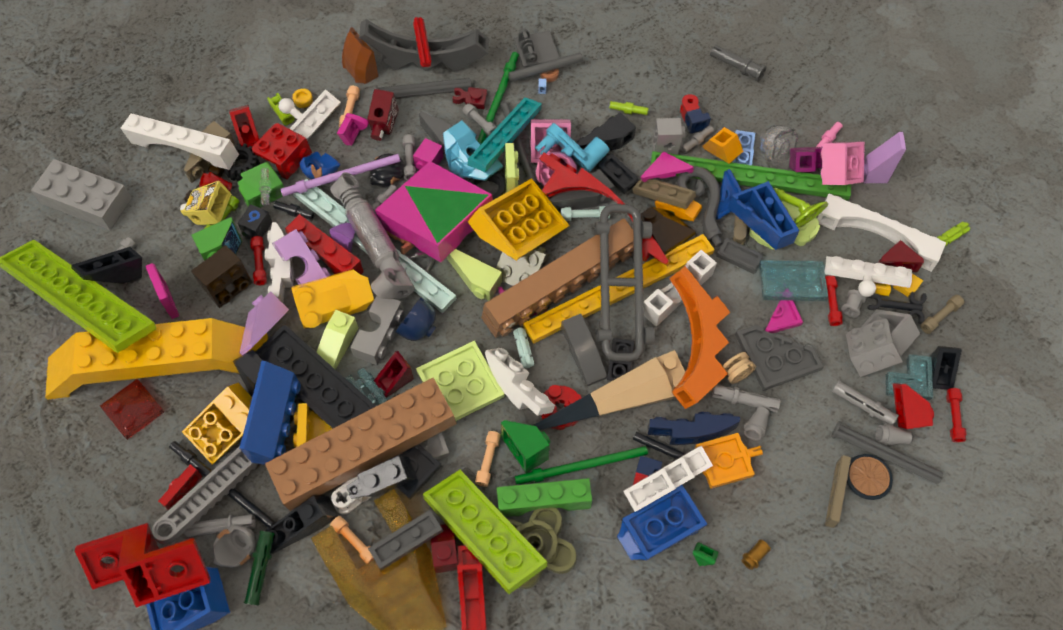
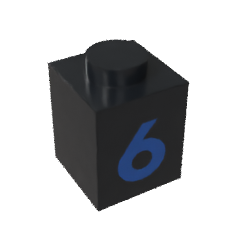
M250 204L238 222L241 234L247 239L255 236L263 237L272 224L269 212Z

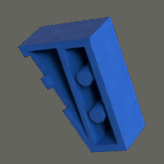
M769 181L732 195L728 209L772 248L778 250L795 242L799 229Z

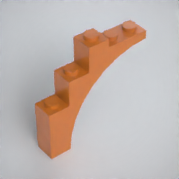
M685 266L669 279L679 292L686 307L691 327L692 345L688 367L681 381L672 390L673 395L687 409L698 403L728 374L714 356L729 343L716 325L730 311L718 296L711 299Z

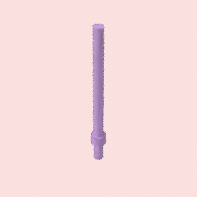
M398 154L312 180L298 181L295 185L281 188V193L283 196L297 192L301 194L307 192V189L336 181L343 172L354 176L401 161Z

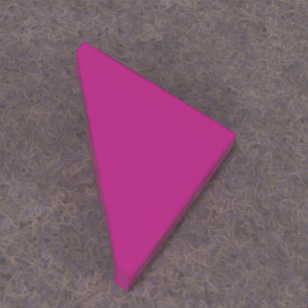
M663 151L642 174L641 180L646 182L648 179L658 177L663 179L676 176L679 173H692L694 168Z
M788 289L784 291L765 330L769 333L783 331L803 324Z

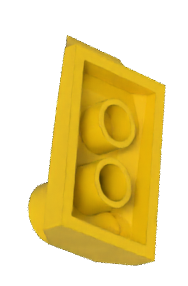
M354 269L291 287L304 329L315 328L319 324L330 321L335 310L352 315L366 310L374 301L368 277L362 276Z

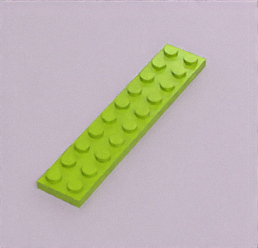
M32 240L0 257V267L117 353L156 330L155 323L97 282L83 280L71 269V265L36 240Z

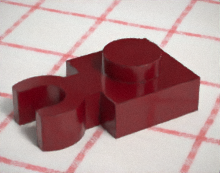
M468 87V91H464L461 88H454V94L459 95V97L453 96L454 104L465 102V105L471 104L476 109H485L487 89Z

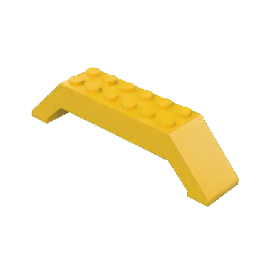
M213 318L155 324L156 330L118 353L88 331L75 333L48 357L45 398L48 400L70 397V393L83 384L218 369L239 374L233 361L242 356L240 348L245 327ZM267 333L250 350H258L268 340Z

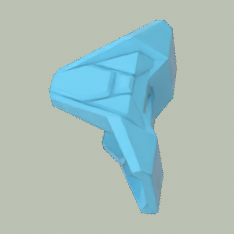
M461 120L443 133L445 154L450 172L461 178L486 181L491 175L501 170L503 165L497 159L486 172L467 165L470 156L467 154L466 149L469 148V151L473 154L480 144L476 140L477 134Z

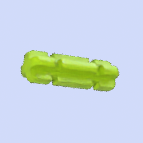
M961 222L937 238L946 242L945 246H947L948 243L950 244L970 231L969 224Z

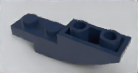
M710 412L695 413L692 422L683 418L676 419L675 421L667 420L664 417H655L649 420L647 435L670 436L669 445L698 444L717 439L735 430L740 422V417L730 413L711 415Z

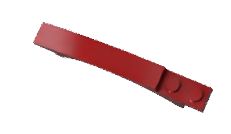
M543 152L539 158L544 165L555 171L542 189V192L548 197L568 191H590L606 196L617 204H625L611 189L585 169L581 168L578 174H576L577 170L569 164L565 167L559 163L561 159L553 153L547 155ZM627 213L633 221V217L629 213ZM652 236L650 239H642V260L646 262L649 256H652L668 267L670 263Z
M465 545L457 546V573L462 630H486L482 563L478 561Z

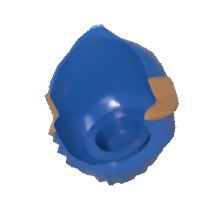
M318 151L302 158L300 161L302 172L311 180L335 173L340 167V163L335 158L326 153L321 156Z

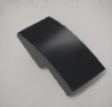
M613 338L611 348L613 352H633L634 341ZM610 360L607 380L613 381L630 372L632 361L617 362Z

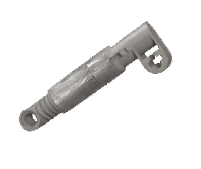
M343 172L330 187V190L343 203L346 209V217L374 266L382 272L371 283L373 292L383 299H402L413 293L415 287L399 261L398 251L370 203L364 200L358 191L359 183L357 179L350 173Z

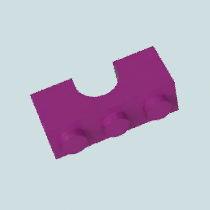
M823 147L790 148L789 168L794 172H815L816 168H822L821 150Z

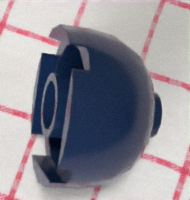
M420 298L400 324L396 333L410 341L421 340L425 335L430 337L436 329L433 325L436 320V313L433 307Z

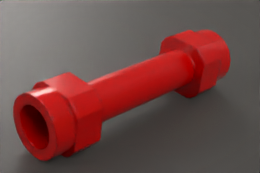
M255 236L251 238L250 242L255 262L253 279L255 285L261 286L267 283V273L263 267L262 255L265 247L263 238Z
M835 276L823 278V288L827 291L830 309L828 322L830 326H840L843 324L842 312L838 310L836 297L838 283Z
M951 388L947 390L946 395L947 402L951 406L953 428L950 430V437L952 442L960 443L966 441L967 435L966 428H962L960 402L963 398L960 389Z

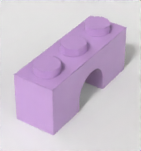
M295 229L273 242L272 245L283 261H287L294 256L304 261L305 271L295 279L298 285L330 276L326 268H321L318 264L319 257L313 249L309 250L306 245L308 240L303 232H298Z

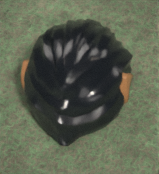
M383 154L379 157H376L375 160L389 157L394 154ZM400 158L401 162L371 170L370 184L389 187L395 181H400L404 173L402 158Z

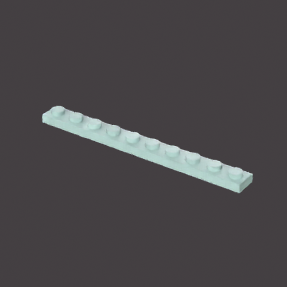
M318 187L307 189V192L301 194L299 192L293 193L294 197L332 227L343 223H350L345 214L346 209ZM355 232L353 243L368 254ZM397 250L399 261L415 287L414 291L443 313L456 300V295Z

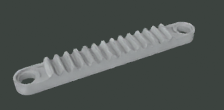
M294 421L290 423V434L297 428ZM240 446L155 522L152 534L158 543L167 545L174 542L188 528H192L193 524L199 521L202 515H206L208 510L215 506L216 502H220L222 497L229 493L230 489H234L238 482H242L244 476H248L251 470L256 469L257 464L252 463L239 449ZM163 526L172 527V532L166 537L160 536L159 530Z

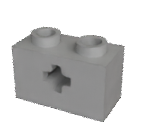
M681 118L656 119L652 140L653 151H664L669 154L678 155L679 150L683 146L682 138H685V126H681Z

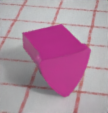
M346 113L337 134L345 145L352 146L359 131L367 128L368 120Z

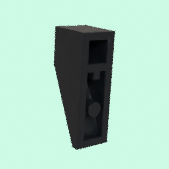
M127 247L73 264L71 269L83 280L124 284L142 278V256L131 247Z

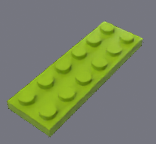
M458 470L423 493V498L508 594H511L547 567V561L461 470Z

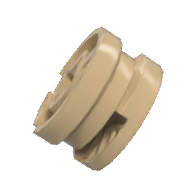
M746 352L735 355L722 366L728 373V380L731 384L745 379L756 368L753 361L750 362L748 360L749 356Z

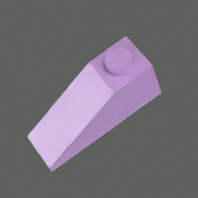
M898 132L866 156L864 160L863 183H888L906 150L903 132Z
M271 291L265 297L260 295L252 303L255 307L248 313L240 348L241 355L247 353L289 310Z

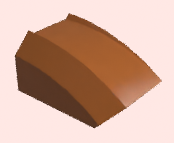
M351 27L343 47L342 65L355 79V83L367 84L379 77L374 51L365 41L359 38V34Z

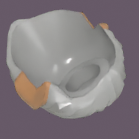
M231 525L229 528L221 531L213 544V563L223 567H237L246 563L256 549L254 532L247 527Z

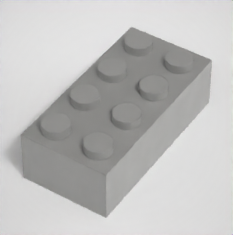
M55 159L52 160L31 190L40 204L111 230L132 199L123 184Z

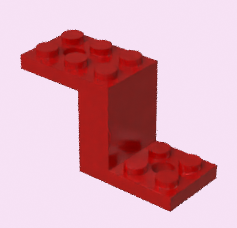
M148 523L75 547L76 556L92 589L124 580L136 607L210 583L209 573L194 538L159 549ZM104 557H112L115 559V561L113 563L107 564L103 562L101 559ZM174 565H181L184 567V570L174 572L170 568Z

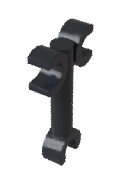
M911 292L908 296L909 302L882 299L880 295L874 293L869 298L875 299L877 303L876 305H868L867 309L876 310L879 307L911 311L908 314L911 316L917 315L918 324H921L925 318L922 310L927 295L926 293L921 294L920 301H917L914 298L915 292Z

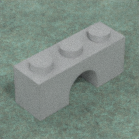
M376 295L369 309L371 320L379 323L380 327L373 332L359 329L350 347L353 357L375 365L378 364L380 359L384 358L387 351L386 345L389 340L391 341L394 338L395 327L404 317L401 301L383 299Z

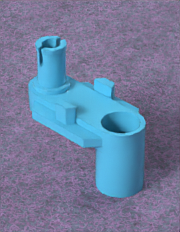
M555 123L550 125L546 130L547 136L535 147L537 151H540L545 146L540 152L542 155L543 152L547 153L555 144H558L562 148L560 152L565 153L569 158H573L587 172H590L610 151L609 147L598 137H595L582 149Z

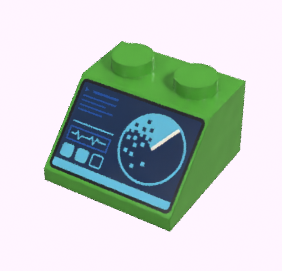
M231 217L192 234L204 261L225 245L234 254H237L242 243V239Z

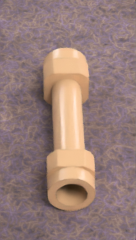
M350 86L347 90L348 100L344 115L340 116L339 127L346 113L352 114L355 101L359 100L360 89L357 86Z
M489 431L485 443L487 447L481 470L477 471L475 484L488 487L491 474L489 471L495 448L499 447L501 434L495 431Z
M341 516L336 517L330 524L338 535L342 534L360 553V558L367 565L373 563L375 560L368 550L371 546L367 547L350 530L349 524Z

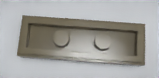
M640 179L632 188L633 194L683 209H687L696 197V191L655 179H648L646 182Z
M844 455L836 462L825 526L834 528L840 521L851 457Z

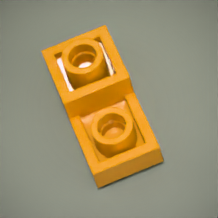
M694 200L687 209L655 201L656 208L672 211L679 219L693 222L702 209V205Z

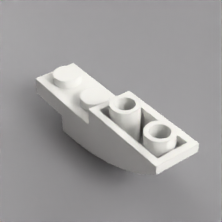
M272 222L271 230H268L267 233L269 247L265 249V260L269 262L271 267L270 275L272 279V285H269L268 293L271 291L283 303L285 287L291 288L294 286V265L292 257L287 261H283L272 245L273 242L284 236L278 224Z
M505 349L486 350L485 356L493 376L505 395L519 410L530 408L537 416L553 412L555 405L549 400L548 396L539 392L533 383L526 380L529 372L523 368L520 362L508 355Z

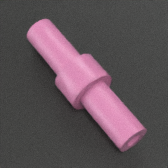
M836 122L830 130L823 134L822 140L816 147H823V143H832L836 138V134L842 128V124Z

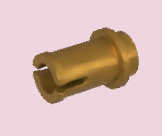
M758 540L748 553L743 554L741 561L750 570L758 568L759 562L771 551V548L765 541Z

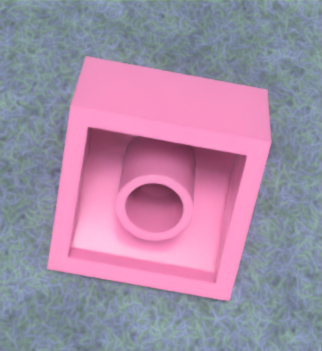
M531 119V163L539 162L540 152L545 146L540 151H537L535 147L547 136L546 130L552 123L558 125L571 138L570 120ZM555 144L546 154L560 152L562 148Z
M865 141L823 143L821 150L822 185H849L864 182Z

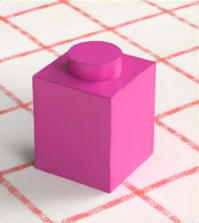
M425 138L413 155L415 167L420 170L429 161L439 165L444 157L443 146Z

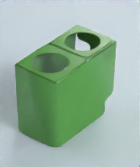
M269 162L241 173L242 179L238 181L239 191L248 207L252 204L260 208L283 197L281 193V188H284L283 183Z

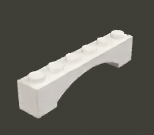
M132 113L121 127V130L132 144L148 147L149 144H163L176 147L205 159L213 166L230 170L239 155L230 139Z
M828 194L825 200L828 206L817 218L820 225L835 230L836 227L864 229L879 234L895 244L901 240L924 259L921 268L931 272L939 262L946 242L939 240L937 237L922 233L918 229L903 225L896 220L884 217L877 212L865 209L858 204L848 202L839 196Z

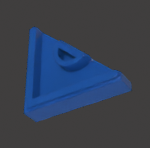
M730 169L724 171L716 220L731 212L728 206L732 195L742 191Z

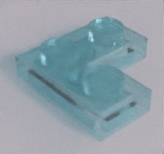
M909 355L907 357V374L888 372L885 375L886 395L894 396L892 383L907 384L924 399L931 400L933 398L931 357Z

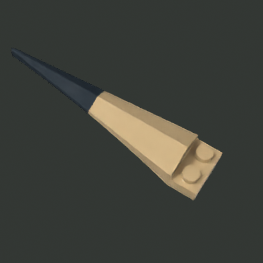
M671 351L649 360L532 426H537L540 431L621 410L672 400L676 398L672 390L681 381L685 370L676 351Z

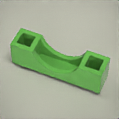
M589 478L497 487L498 509L505 517L521 516L529 511L542 508H562L567 511L591 509L592 495Z

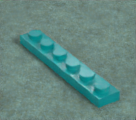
M524 97L468 158L467 165L486 172L505 151V143H512L531 122V119L541 111L542 103Z

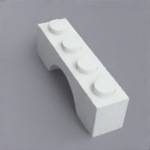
M700 250L685 266L699 284L702 285L713 275L717 262ZM672 282L661 290L657 289L643 302L644 316L656 327L683 303L679 292Z

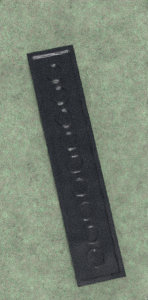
M285 324L255 351L263 361L295 373L301 384L300 392L296 396L303 403H307L309 408L332 429L376 407L375 404ZM419 444L396 455L395 457H409L417 478L397 487V489L410 500L442 467L441 463Z

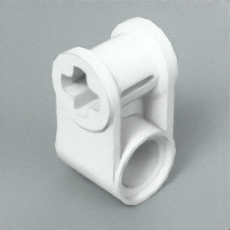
M358 476L350 479L332 493V503L338 514H348L361 503L371 498L365 496L357 499L350 498L346 486L358 479ZM343 499L344 501L347 500V502L343 503L342 501L339 502V500Z

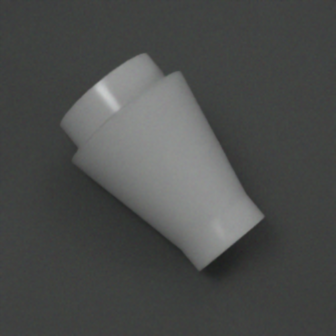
M764 407L756 409L755 413L744 425L746 437L758 441L765 436L767 420L770 414L768 409Z
M885 423L878 425L875 438L877 442L884 445L910 444L912 433Z

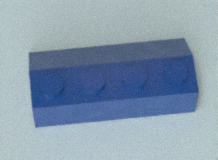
M261 361L239 448L252 463L264 465L285 453V438L289 436L291 430L289 421L291 415H294L296 408L294 400L296 394H299L301 386L294 372L267 361Z

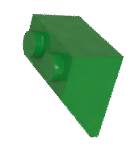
M506 420L501 422V438L525 473L530 472L549 459L550 439L544 431L540 432L537 426Z

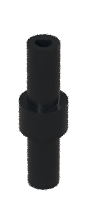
M279 201L274 203V209L287 212L290 216L297 217L300 214L309 220L314 218V212L301 209L298 205L292 203L288 205Z

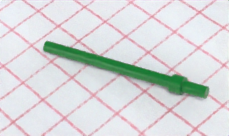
M512 52L509 62L505 64L503 77L486 117L487 122L493 123L510 80L508 73L516 70V62L519 57L517 52ZM483 128L477 140L480 145L487 138Z
M646 446L543 470L541 468L532 469L530 473L514 476L516 485L532 481L534 483L542 482L545 478L648 455Z

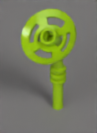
M773 188L781 202L784 201L799 208L800 215L794 221L798 228L810 222L828 206L827 201L811 206L809 203L785 193L784 190Z

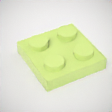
M505 143L506 193L517 187L519 180V168H517L518 151H514V143Z

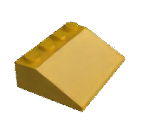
M532 178L480 207L468 220L470 226L481 239L516 261L570 226Z

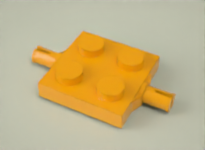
M739 433L699 443L695 446V448L703 447L713 465L702 472L706 476L710 489L753 477L755 474L751 466V457L763 455L761 446L747 449L742 443Z

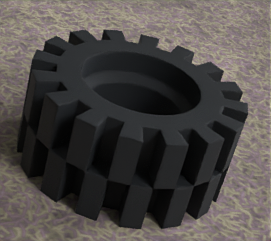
M238 143L237 147H235L239 154L235 162L240 159H247V163L239 167L232 165L230 170L224 169L226 176L230 177L232 181H235V179L237 182L242 179L241 173L260 164L258 156L253 153L252 147H248L247 144H243V147H241V144Z

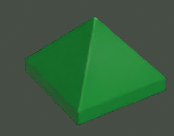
M697 542L692 554L699 566L715 564L718 551Z

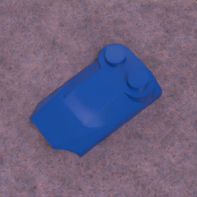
M680 485L638 511H634L622 518V525L617 538L631 560H649L690 535L696 534L707 526V522L683 485Z

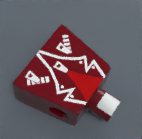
M374 89L368 114V123L372 131L370 137L374 140L381 141L383 134L390 135L399 111L394 92Z

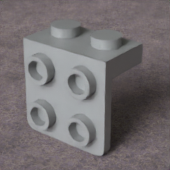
M886 318L875 320L860 328H854L846 334L850 359L860 377L903 362L893 341L890 324Z

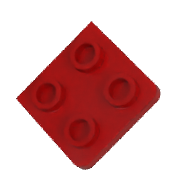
M275 123L252 147L253 153L275 164L281 177L286 180L297 171L301 159L310 156L312 153L306 137L279 123Z

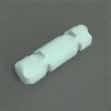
M519 327L513 331V335L517 339L515 342L519 357H522L520 359L523 368L528 369L534 366L533 357H530L532 353L528 338L525 339L527 337L524 328Z

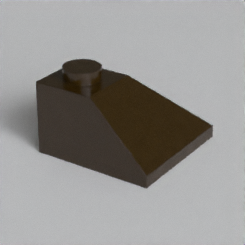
M650 207L641 213L642 221L652 223V237L665 255L696 234L695 230L670 211Z

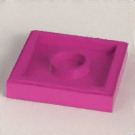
M153 263L146 265L145 267L160 302L171 319L179 317V312L169 288L157 267Z

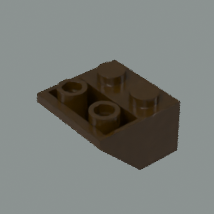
M226 245L191 270L197 282L218 308L229 303L232 298L241 291L246 290L253 283L241 259Z

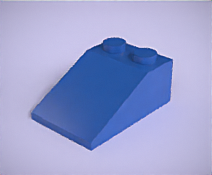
M206 567L210 576V583L146 604L152 630H197L229 614L230 609L218 568Z

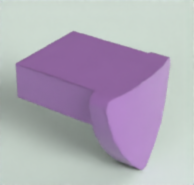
M343 223L331 228L330 238L351 253L355 234L350 223Z

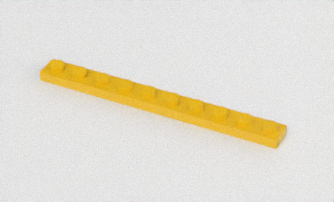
M704 234L668 252L665 255L670 263L668 267L655 258L643 263V289L681 270L700 250L709 256L714 253L715 249ZM634 268L615 278H634ZM601 285L523 323V327L533 344L560 331L561 321L578 314H582L583 318H586L600 311ZM609 286L610 305L634 294V287Z

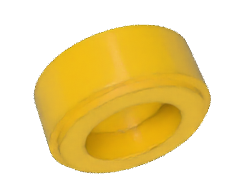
M298 89L293 93L292 98L295 106L298 108H307L312 104L313 97L309 90Z

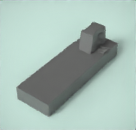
M428 510L369 547L368 550L382 571L442 533L443 530L431 510Z

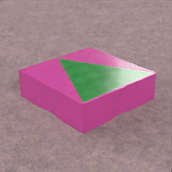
M429 161L378 206L375 212L386 231L412 243L420 251L442 262L473 231L468 220L480 207L493 201V198L489 192Z

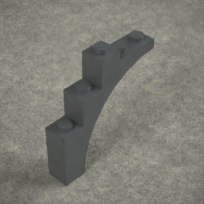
M367 19L363 20L360 25L359 38L382 53V61L395 70L413 62L426 71L442 62L455 72L484 57L489 52V38L478 29L450 38L428 39L432 62L430 67H422L416 38L392 33Z

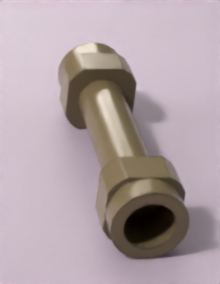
M959 295L952 296L946 302L944 308L933 317H928L920 325L921 329L927 334L933 332L939 326V322L952 311L956 312L964 305V299Z

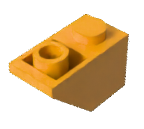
M725 127L702 146L703 149L728 164L744 152L738 135Z

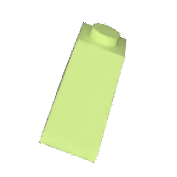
M457 249L453 250L447 256V259L471 292L480 299L491 300L502 283V272Z
M335 310L324 330L316 353L335 370L358 330L356 318Z

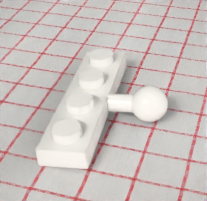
M325 89L303 114L295 108L294 102L289 98L280 100L279 109L282 113H290L297 119L290 127V130L306 137L308 140L340 105V101Z
M826 256L824 274L863 280L858 286V291L862 296L869 297L875 293L876 285L874 282L907 288L911 286L912 269L902 266H887L882 263L874 264L861 260L842 259L838 256Z

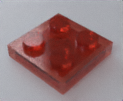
M138 379L100 405L126 440L164 413L163 409Z

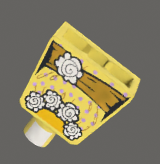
M220 181L194 189L187 203L181 205V213L196 225L219 223L222 220L231 193Z

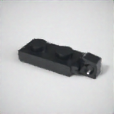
M607 153L595 166L623 194L632 189L639 181V178L612 153Z

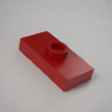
M189 465L179 478H175L170 483L169 489L158 502L167 510H170L193 489L203 476L196 468Z

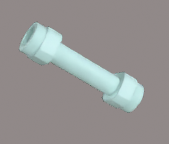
M599 206V209L571 210V207L561 208V215L566 221H571V218L599 217L600 220V214L605 206Z

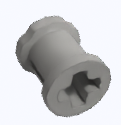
M853 289L848 292L847 302L842 306L841 311L849 317L857 318L860 315V307L862 303H865L867 297L862 296L858 290Z

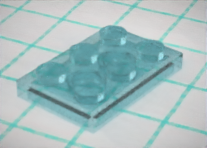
M760 261L759 269L763 300H827L828 292L822 261Z

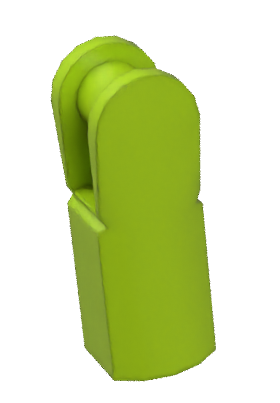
M276 93V96L268 97L267 101L281 122L287 126L294 122L295 117L290 113L284 114L280 111L278 103L282 98L279 93Z

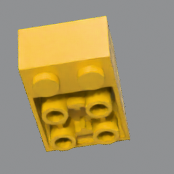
M239 382L227 386L182 431L212 465L242 440L252 397Z

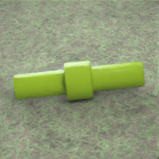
M611 101L609 109L624 111L625 114L631 115L632 113L648 115L649 111L647 107L636 106L630 102L625 104Z

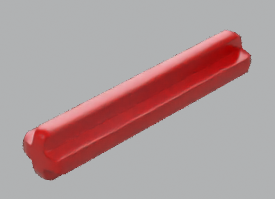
M415 17L413 25L420 64L422 67H430L432 61L424 19L422 17Z

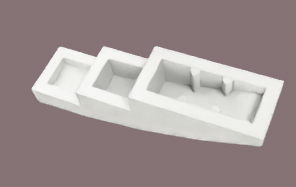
M699 446L623 492L636 512L713 465L703 447Z

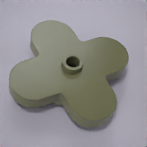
M557 508L536 509L533 511L529 522L525 524L516 520H508L532 546L540 545L536 550L547 561L545 569L557 574H565L574 568L577 562L575 548L568 541L558 538L563 521ZM543 570L519 588L529 589L536 585Z

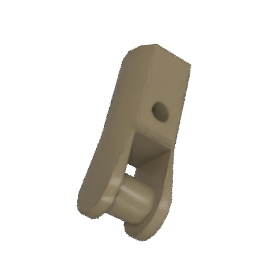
M736 215L733 241L744 245L748 225Z

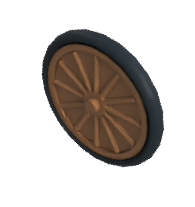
M861 454L850 460L847 485L856 495L867 500H877L885 497L890 492L893 477L890 468L882 459L871 454Z

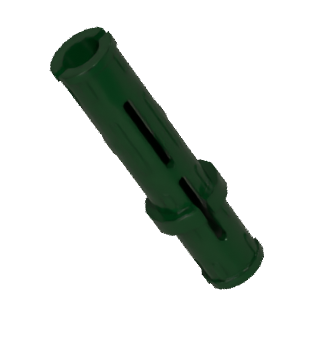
M259 531L256 552L252 554L254 561L244 601L245 604L257 606L260 604L259 601L268 560L272 558L270 551L275 533Z

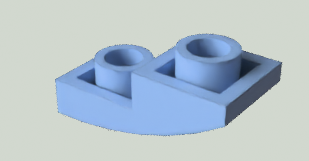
M736 130L735 133L739 137L744 152L735 158L732 163L752 165L755 133Z

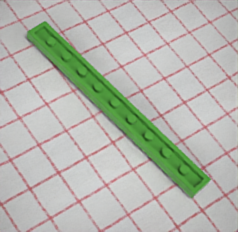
M652 151L650 166L662 152ZM670 154L691 166L707 169L714 175L717 182H722L724 171L730 169L739 185L755 187L769 181L773 188L776 187L786 192L827 197L828 194H832L848 201L851 197V184L822 185L821 175L732 162L728 164L725 161Z

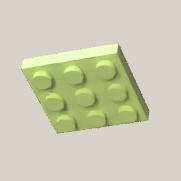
M475 340L416 368L422 383L434 377L456 421L505 397Z

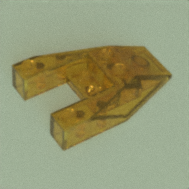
M395 489L374 500L380 515L391 533L412 521L410 514ZM333 526L311 537L347 603L377 630H444L447 628L432 554L426 543L382 571L375 560L357 570Z

